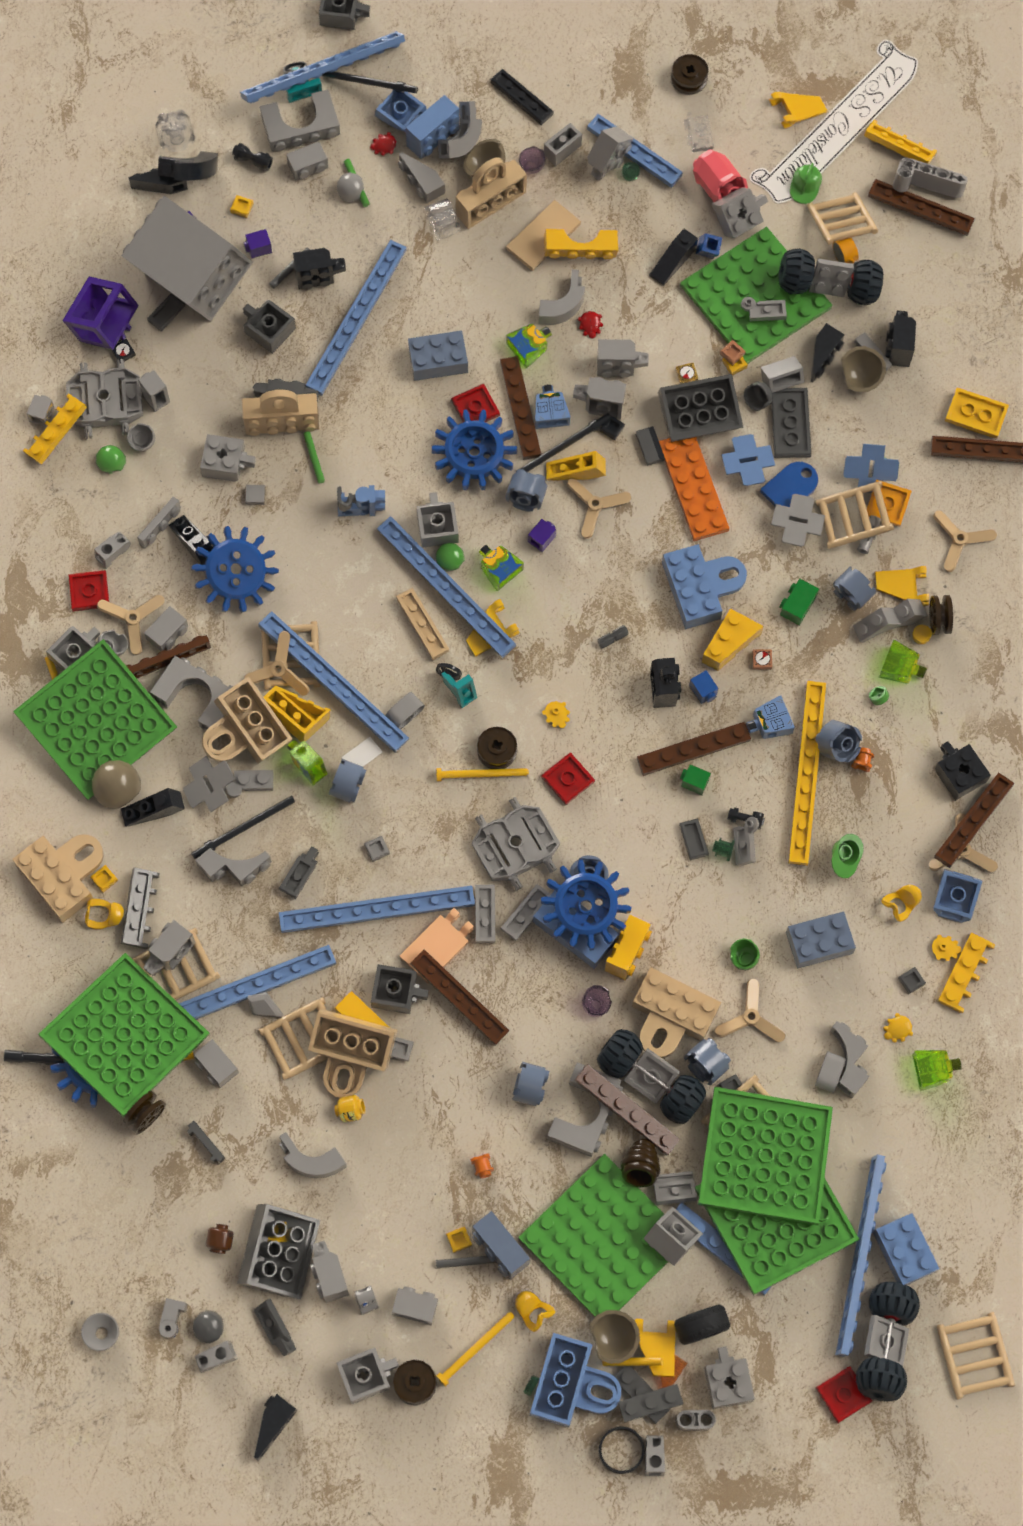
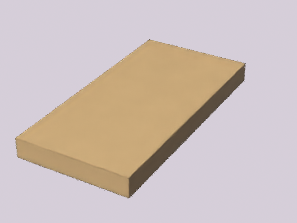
M554 200L506 246V250L533 271L548 257L544 256L545 230L564 229L567 236H570L581 225V221Z

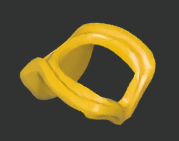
M909 884L894 893L887 894L881 902L884 906L892 908L895 919L902 922L909 917L911 911L920 903L922 893L918 887ZM898 898L905 904L906 909L903 913H898V906L890 902L892 899Z
M90 899L86 906L85 924L92 929L116 926L123 918L124 909L121 904L116 902L110 903L103 899ZM90 907H106L109 911L107 920L104 922L90 920Z
M522 1291L516 1297V1310L524 1320L526 1327L532 1332H536L541 1327L544 1318H550L556 1312L550 1304L542 1302L531 1291ZM535 1309H545L546 1312H541L538 1315L536 1324L529 1319L530 1314Z

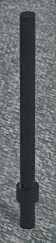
M335 71L322 74V77L393 89L399 93L410 92L417 94L418 92L417 86L406 85L405 82L400 81L395 83Z
M607 413L597 420H592L588 423V426L519 469L529 472L587 434L599 430L600 426L612 419L611 415Z
M291 795L218 838L203 843L204 846L191 852L193 858L197 859L209 848L213 851L216 850V847L295 803L293 796Z

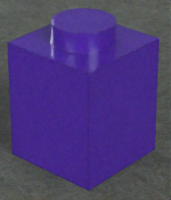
M266 229L245 234L246 242H243L246 253H250L251 259L272 253L271 242Z
M541 519L528 534V543L543 552L556 537V527L550 521L546 522Z

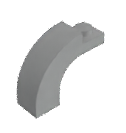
M475 101L459 102L460 126L458 132L450 139L438 140L439 158L461 157L470 152L477 143L481 133L482 119H476Z
M572 269L571 286L566 296L554 301L540 300L539 325L563 323L579 311L585 293V286H581L582 277H578L579 270Z
M286 1132L279 1136L282 1141L279 1143L285 1154L289 1152L284 1157L285 1162L300 1175L309 1178H326L339 1173L347 1167L335 1147L321 1156L309 1157L302 1154L296 1148Z

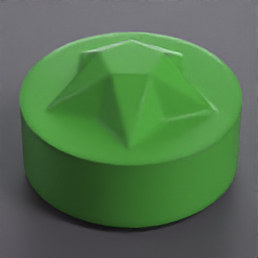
M877 686L870 691L869 698L873 704L881 705L889 699V693L885 687Z

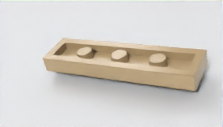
M411 588L396 596L398 603L432 660L448 653L449 648L414 589Z

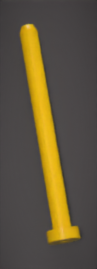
M436 768L437 781H442V778L529 775L527 768L441 771V768Z
M512 1312L507 1313L443 1374L439 1372L436 1375L437 1379L446 1387L449 1384L448 1380L514 1319V1314Z

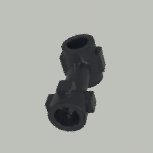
M735 807L734 809L730 808L727 818L731 822L736 823V820L746 822L749 817H755L759 820V830L765 820L763 818L764 814L761 812L753 811V814L749 815L740 813L739 808Z

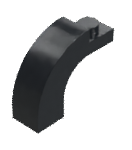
M200 151L199 155L193 158L159 156L158 176L174 177V180H202L212 177L218 170V153Z

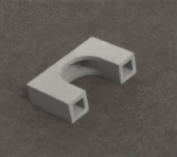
M329 90L311 93L316 117L309 126L304 128H293L284 123L277 102L260 106L261 118L271 151H282L288 147H298L305 143L317 142L321 139L334 138L340 135V125Z
M174 656L150 691V695L156 702L168 708L182 688L192 684L204 686L211 693V701L199 718L198 723L202 729L207 730L211 725L224 717L214 703V700L233 686H226L218 677L207 675V672L201 667L195 668L190 665L191 663L183 657L180 659Z
M576 1063L569 1085L586 1091L574 1081L585 1066ZM596 1070L599 1074H601L604 1078L611 1082L615 1087L622 1091L623 1087L620 1086V1079L608 1076L605 1073ZM597 1100L600 1106V1114L589 1125L577 1126L555 1117L547 1139L592 1157L593 1152L597 1153L600 1148L601 1142L598 1141L601 1134L605 1135L609 1123H606L608 1115L612 1116L613 1112Z

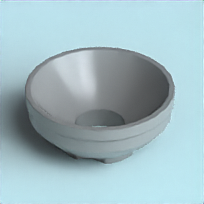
M106 1313L93 1314L86 1319L82 1326V1339L92 1350H107L118 1339V1324L112 1316ZM101 1327L106 1328L108 1331L107 1337L102 1340L96 1337V1331Z

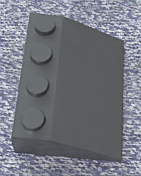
M732 374L661 387L658 391L661 410L671 442L743 428Z
M258 1204L237 1284L301 1300L320 1220L273 1205ZM275 1225H277L279 1228L277 1234L274 1231ZM284 1235L287 1239V1242L267 1241L268 1237L276 1238L283 1237Z

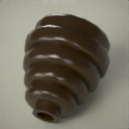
M637 1140L625 1154L621 1162L622 1177L625 1182L635 1187H649L656 1182L660 1174V1164L655 1146L649 1140Z

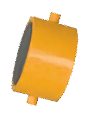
M852 238L832 243L833 252L838 262L853 264L859 259L858 250Z

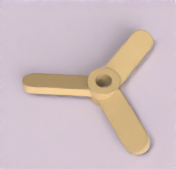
M569 479L567 482L568 488L588 505L581 531L585 539L592 537L598 514L602 509L625 504L631 500V495L628 492L600 498L593 496L576 479Z
M938 510L933 515L934 519L952 538V545L944 563V568L947 572L955 570L962 549L966 544L992 541L997 537L996 531L992 529L967 533L961 531L942 511Z
M155 595L135 610H127L106 600H100L97 608L126 622L131 652L139 655L143 650L140 620L162 606L165 599L162 595ZM134 616L136 620L132 621L129 618Z
M287 631L279 633L275 662L270 666L245 675V678L249 676L254 684L280 676L300 695L305 696L310 691L308 685L290 671L286 664L290 634ZM278 665L282 668L281 672L277 670Z
M960 813L955 817L956 827L964 818L965 814ZM970 844L965 848L966 852H962L958 858H966L990 872H994L998 868V864L994 860L972 849ZM937 859L929 862V868L932 871H938L945 867Z
M750 979L747 982L745 1013L717 1026L715 1029L718 1037H725L746 1026H754L777 1042H782L785 1039V1033L759 1015V982L756 979ZM748 1015H753L755 1019L750 1020Z

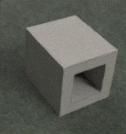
M34 395L27 411L29 422L47 427L44 423L46 421L49 422L54 411L52 400L44 395Z

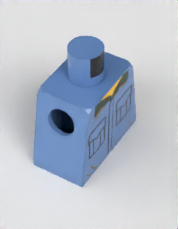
M547 384L542 386L543 394L536 395L535 429L569 426L570 413L563 393L554 392L553 385Z
M781 695L756 708L753 713L754 720L746 723L749 733L759 730L763 739L793 734L795 728Z

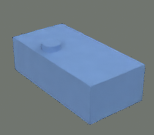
M554 890L549 897L555 898L557 892ZM543 904L533 916V923L553 937L554 931L561 924L558 919L549 923L543 922V916L555 912L553 905ZM580 904V907L583 911H589ZM572 908L569 910V913L574 915L576 910ZM588 917L587 921L593 923L594 918ZM611 927L607 929L613 939V942L609 945L604 941L601 934L593 936L595 946L594 950L591 951L587 946V937L579 936L577 945L574 949L570 948L569 941L573 934L567 930L555 940L595 969L614 946L615 942H617L619 933Z

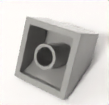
M672 1207L655 1223L643 1239L659 1252L666 1261L675 1266L703 1233Z

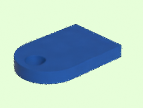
M793 462L760 489V493L774 506L778 504L790 507L793 494L809 497L814 493L818 484V474L808 463ZM808 471L811 476L805 478L801 475V472Z

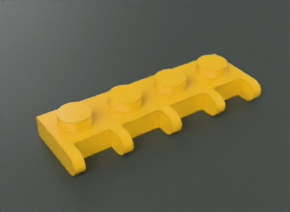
M873 120L866 129L865 137L901 154L903 157L930 164L937 153L935 149L931 151L923 147L921 142L917 144L906 139L907 135L905 134L900 136L892 132V128L887 127L886 129L878 125L876 120Z
M69 393L66 396L69 399L62 408L59 406L56 408L58 414L51 422L46 421L44 423L47 427L39 437L36 435L33 437L36 441L29 450L24 448L23 450L25 454L41 465L87 408L84 403Z
M972 932L970 933L937 1002L959 1013L964 1012L965 1009L958 1004L962 996L971 997L972 993L966 990L970 979L979 981L980 976L975 974L974 971L979 962L987 964L988 959L982 957V954L986 947L994 949V943Z

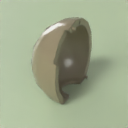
M486 139L477 143L463 160L465 172L473 178L475 172L490 159L498 157L505 163L506 157L502 143L497 139Z
M856 346L848 350L841 358L842 369L849 390L858 393L869 392L877 388L883 381L886 374V363L882 355L875 349L866 346Z
M121 760L108 761L102 764L94 773L92 780V792L96 800L104 807L110 809L123 807L132 801L141 790V779L136 769L129 763Z
M607 1310L598 1314L590 1323L589 1327L595 1341L596 1352L601 1361L610 1364L622 1363L631 1358L637 1351L640 1342L639 1328L635 1320L627 1313L618 1310Z

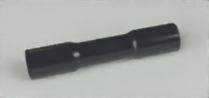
M17 1050L4 1051V1062H30L46 1065L64 1063L60 1056H56L53 1053H30Z

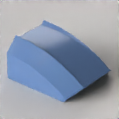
M392 90L383 103L376 108L375 116L388 125L406 132V127L425 112L427 107L408 92L399 93Z
M944 869L933 910L939 917L960 923L970 921L983 881L969 875Z

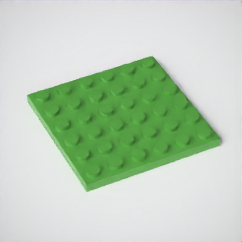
M767 226L680 283L683 290L727 343L734 340L746 351L743 358L747 364L832 309L833 306L824 294L809 292V290L801 294H790L780 287L778 279L782 257L787 250ZM745 297L753 298L756 303L759 301L785 300L786 320L750 321L749 311L742 309L741 301Z
M104 639L13 711L87 800L94 796L92 780L94 773L102 764L108 761L121 760L132 765L177 728L175 723Z
M124 953L39 1033V1037L124 1118L130 1108L143 1095L152 1091L210 1033L136 962Z
M714 1087L698 1205L818 1225L833 1107Z
M606 1154L602 1155L518 1237L594 1317L607 1310L620 1311L668 1263L659 1252L643 1239L664 1213L638 1187L625 1182L622 1177V1171Z
M825 1178L818 1225L704 1206L753 1296L860 1240ZM701 1184L695 1186L694 1188L698 1196Z

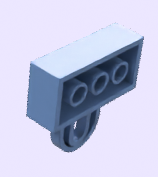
M699 544L663 554L662 565L685 629L720 620L723 611L718 598L738 592L746 582L747 571L740 560L726 556L705 562ZM735 570L738 572V576L731 579L722 580L719 577L720 573Z
M553 1333L530 1416L569 1428L575 1407L596 1414H605L612 1411L620 1401L621 1386L612 1374L587 1366L593 1344ZM597 1385L610 1389L612 1391V1398L610 1400H603L594 1397L591 1394V1388Z

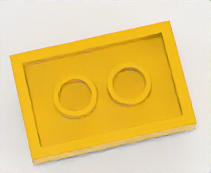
M957 387L945 422L997 439L1009 405Z

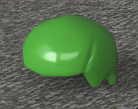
M107 445L102 447L96 454V464L100 470L111 474L124 468L126 456L118 447Z
M454 543L443 544L436 552L437 564L446 571L459 569L465 561L464 551Z
M739 939L730 947V959L738 969L745 971L753 969L759 962L760 952L752 940Z

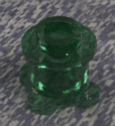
M719 838V841L715 840L712 849L715 852V856L727 857L726 861H729L735 840H732V843L721 840L722 838Z

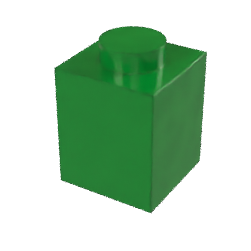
M690 764L688 770L684 769L681 774V787L703 795L711 773Z

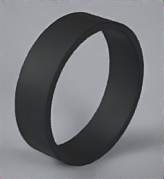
M614 1427L607 1431L600 1441V1460L611 1472L617 1474L630 1473L641 1464L644 1458V1442L641 1436L629 1427ZM613 1431H629L640 1441L642 1448L640 1461L629 1470L620 1471L613 1469L603 1459L601 1451L603 1440Z

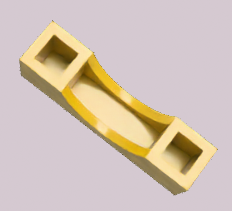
M546 229L544 233V256H549L550 258L567 257L575 259L577 257H585L586 259H594L595 257H603V259L616 258L618 253V230H599L596 238L587 243L573 241L567 236L564 229Z

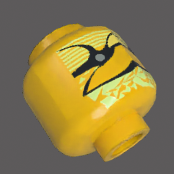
M357 1095L340 1097L337 1105L334 1107L335 1115L340 1117L343 1122L360 1120L362 1115L365 1114V1103Z

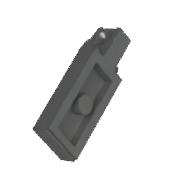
M311 846L306 855L302 853L301 856H298L280 885V891L297 899L318 863L315 860L319 854L316 848Z
M271 1298L265 1300L254 1309V1312L272 1346L276 1345L283 1356L289 1355L296 1350L293 1340H291V1335Z

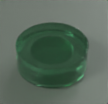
M628 162L622 167L624 179L634 181L639 177L640 168L636 163Z
M531 1376L524 1389V1394L531 1397L540 1380L539 1377Z

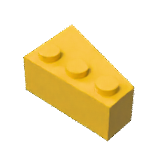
M730 608L705 650L702 663L719 671L743 648L745 649L756 637L758 638L762 634L764 626Z
M278 686L272 688L264 696V699L285 729L303 744L330 719L331 709L326 707L324 709L315 705L313 701L301 699L298 695Z
M630 914L625 922V930L620 932V936L613 946V951L606 960L604 970L625 981L628 975L632 977L636 965L633 964L636 958H641L644 951L642 945L644 941H649L652 934L650 923Z

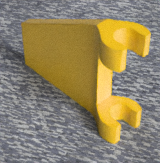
M774 92L771 94L772 98L769 99L772 106L780 102L783 103L788 115L783 117L784 121L781 122L784 129L791 127L797 122L825 114L828 111L819 96Z
M926 566L875 572L877 591L904 601L906 599H920L923 606L929 605V594L917 595L916 578H926Z
M498 599L488 607L485 613L509 637H514L520 633L519 628L514 623L505 629L496 614L505 609L501 599ZM474 629L466 640L475 657L492 648Z
M635 1318L640 1334L639 1346L644 1357H663V1365L649 1366L653 1376L674 1377L675 1321L668 1320L667 1333L643 1332V1319Z

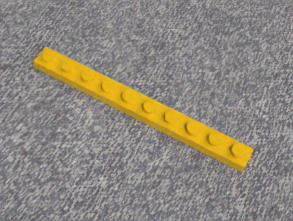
M807 681L789 864L808 866L820 752L818 743H816V735L822 729L826 683Z

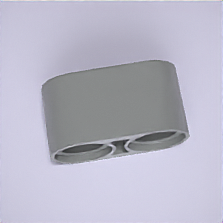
M409 692L387 712L386 717L399 729H402L424 709L425 705L412 692Z
M827 1051L815 1086L834 1093L846 1058Z
M684 1410L678 1414L675 1422L676 1426L682 1431H706L714 1426L716 1417L710 1410ZM687 1415L691 1419V1424L683 1426L680 1423L681 1416ZM702 1415H708L711 1418L710 1425L705 1426L701 1423Z

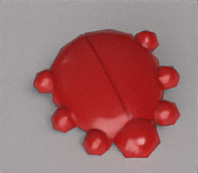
M387 132L386 135L379 134L378 139L374 138L372 140L373 143L370 145V149L375 150V155L381 153V156H384L386 153L393 154V150L396 147V139L390 132Z
M587 311L581 317H578L577 320L580 321L579 329L584 330V336L588 335L589 338L593 339L596 337V333H601V330H599L600 327H603V323L600 320L602 318L601 314Z

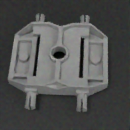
M123 359L116 360L117 368L108 369L103 372L88 371V364L84 362L83 367V363H80V372H77L66 382L67 394L69 393L86 406L85 383H87L89 414H87L86 408L74 423L84 428L86 439H88V432L89 438H93L92 427L121 425L122 435L125 436V429L127 435L129 424L143 416L142 394L139 383L140 376L125 368ZM119 379H121V382H122V395H123V409H124V411H121V406H120ZM101 393L109 395L106 399L99 398Z
M513 797L509 802L514 810L503 818L490 823H486L483 815L475 818L480 829L472 841V846L492 881H511L515 890L518 891L523 888L517 878L518 875L541 863L547 866L550 873L557 870L552 861V856L560 846V842L540 807L520 806L516 797ZM491 834L494 836L505 858L507 859L510 865L509 867H507L497 847L491 839ZM517 837L521 840V844L513 846L510 842L511 839Z

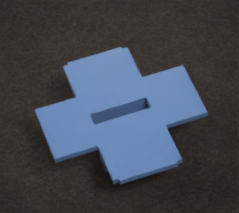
M751 434L733 437L734 452L722 454L726 475L739 473L743 486L764 483L765 478L762 468L775 466L771 446L757 448L754 435Z
M863 444L862 457H845L843 476L844 478L859 479L858 487L874 483L876 480L896 481L899 460L884 458L885 445ZM870 460H873L872 477H868Z

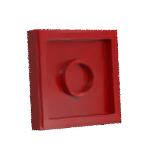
M484 383L451 398V402L463 423V410L466 409L470 414L471 421H478L482 410H486L485 423L500 416V412Z
M106 570L68 574L72 612L98 609L97 604L100 600L110 602Z
M571 752L541 775V778L565 805L595 782V779Z
M851 1366L815 1388L837 1423H840L873 1402L872 1399L859 1392L856 1384V1374Z

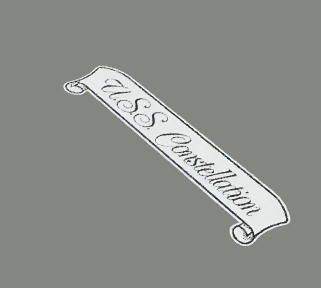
M889 40L880 42L877 47V54L883 57V59L770 173L765 168H758L750 174V180L765 189L775 203L792 200L790 185L795 171L803 165L814 163V166L822 173L912 81L918 67V60L915 57L904 54Z

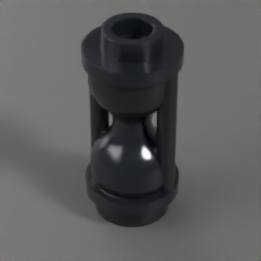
M243 143L235 145L232 151L234 160H251L262 171H268L271 168L273 157L268 153L258 152L254 154Z

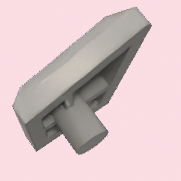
M267 992L247 997L253 1015L279 1018L283 1016V1013Z

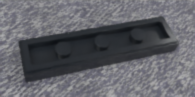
M503 68L490 79L492 85L540 125H543L554 114L551 108Z

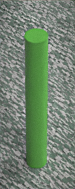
M350 159L344 160L348 173L356 174ZM362 190L360 200L363 207H367L370 203L364 190Z
M309 431L304 432V439L319 484L324 483L325 479L311 433Z

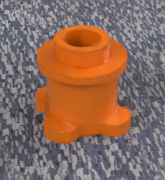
M861 748L851 767L870 772L872 768L870 763L871 759L874 758V754L868 748Z
M489 1153L470 1159L471 1164H474L476 1170L475 1176H480V1179L491 1176V1172L494 1171L489 1161L491 1159Z

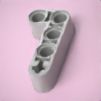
M903 158L898 166L893 188L899 192H906L910 184L954 198H960L963 196L968 179L960 173L911 158Z

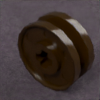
M685 54L678 57L673 63L671 83L674 88L680 93L687 95L701 92L708 80L709 69L707 63L700 56L694 54Z
M938 595L931 596L929 619L933 635L940 633L941 626L945 634L952 633L953 605L950 595H943L941 604Z
M498 726L485 730L480 735L477 743L479 760L489 769H505L510 766L517 755V741L513 733L506 728Z
M153 1091L143 1095L124 1117L123 1121L127 1126L135 1123L132 1130L136 1134L142 1133L151 1126L165 1109L166 1103L163 1100H158L154 1103L157 1095Z
M414 1359L406 1361L398 1367L394 1374L393 1384L400 1400L406 1404L417 1406L426 1403L432 1398L436 1391L437 1381L435 1372L430 1365L424 1361ZM420 1379L418 1381L420 1385L418 1387L416 1385L410 1386L412 1384L410 1380Z

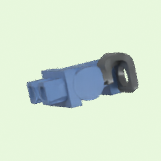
M369 485V488L360 487L354 495L349 493V496L345 497V492H342V488L339 486L337 488L338 516H360L369 513L370 516H375V511H385V490H375L374 485Z

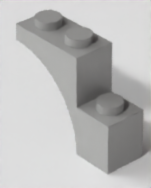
M906 599L894 608H879L853 625L859 641L866 642L888 630L906 625H914L925 618L927 614L920 599Z
M211 848L196 859L197 866L211 882L221 879L226 874L225 871L228 870L241 886L250 884L256 878L255 875L260 871H266L272 862L270 855L266 851L251 859L232 860L220 856Z
M837 1021L832 1026L830 1032L840 1042L846 1058L844 1073L837 1087L853 1098L869 1078L867 1071L863 1067L855 1065L857 1060L866 1051L868 1045L864 1038L859 1035L855 1036L850 1032L851 1029L845 1023L840 1024Z

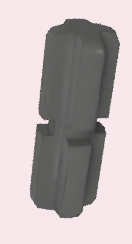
M622 625L613 630L612 633H607L598 638L599 646L605 648L614 643L615 640L618 641L627 636L629 633L627 627Z

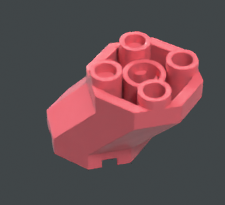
M710 149L695 159L693 173L696 183L702 186L713 202L718 201L737 189L748 188L746 179L738 173L724 154Z

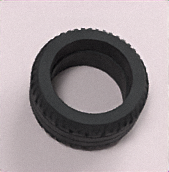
M720 1304L676 1319L674 1322L677 1336L683 1345L729 1330L731 1326L725 1307Z

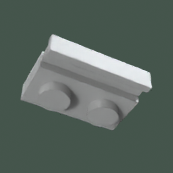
M693 1171L659 1175L654 1183L656 1205L697 1201Z

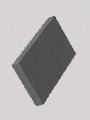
M786 388L772 393L771 411L774 458L811 457L808 388Z

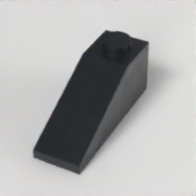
M684 228L669 245L649 276L664 286L697 249L698 238Z
M278 1394L275 1397L271 1395L264 1404L266 1408L263 1413L254 1458L260 1461L297 1412L295 1407Z

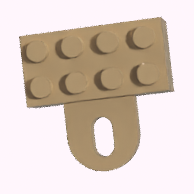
M498 157L490 159L475 172L471 187L461 190L456 195V215L467 229L472 228L525 194L527 174L515 159L505 163Z
M272 390L258 398L242 399L246 435L257 436L263 433L274 435L279 432L295 433L304 430L312 432L320 429L316 393L296 395L289 390Z
M248 676L214 700V703L224 717L205 731L202 737V747L209 758L219 762L223 760L228 761L247 748L257 764H259L293 739ZM221 735H227L230 739L229 744L221 750L213 749L212 742Z
M43 835L12 860L55 915L64 923L86 906L90 899H93L92 894L81 881L101 865L104 853L100 842L91 835H77L57 850L54 849ZM91 846L94 848L93 853L84 860L77 861L75 859L76 854L85 847Z
M650 967L632 1004L633 1008L648 1015L639 1036L643 1045V1051L645 1052L648 1048L659 1057L665 1058L674 1053L684 1033L699 1041L703 1040L722 1002ZM664 1030L667 1037L660 1048H654L651 1045V1041L656 1031Z
M319 1010L308 1051L328 1056L323 1075L326 1089L332 1095L339 1098L355 1095L363 1085L367 1067L385 1072L389 1066L398 1030L328 1010ZM341 1069H347L350 1072L348 1085L344 1089L339 1088L337 1085Z

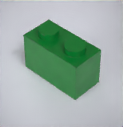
M800 578L796 584L793 582L788 591L790 593L788 599L784 598L779 606L781 608L780 616L800 626L815 601L819 588Z

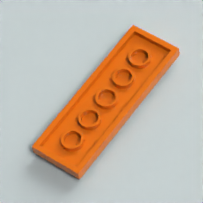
M670 438L660 440L659 443L665 457L664 461L693 541L728 532L730 528L697 438L671 442Z

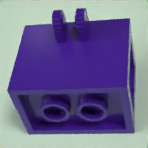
M89 276L62 321L79 342L113 350L119 339L125 340L124 330L127 332L131 330L132 327L129 322L139 305L123 284ZM103 288L112 290L110 295ZM121 293L124 298H120L118 295Z

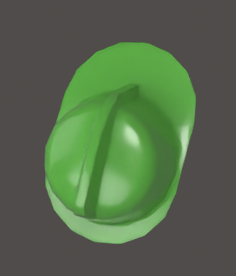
M814 163L803 165L794 173L790 185V194L798 203H810L818 194L822 176L817 167L814 166Z
M846 834L833 845L832 868L841 878H849L855 873L863 855L864 846L862 840L857 835Z

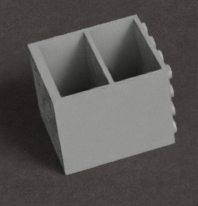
M163 196V198L157 201L153 212L145 218V223L141 229L135 232L131 243L125 246L121 256L211 321L253 262L231 243L169 198Z

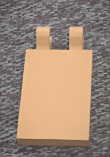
M455 908L449 912L446 918L440 915L400 955V958L412 970L416 971L427 984L429 982L410 963L425 949L442 967H445L469 943L466 937L474 930V926L469 921L464 924L460 931L452 926L460 917V913Z

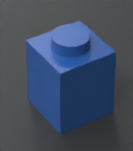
M707 233L700 236L696 255L711 259L718 256L722 237Z
M707 670L690 679L689 686L701 704L705 701L707 703L711 702L717 697L719 688Z

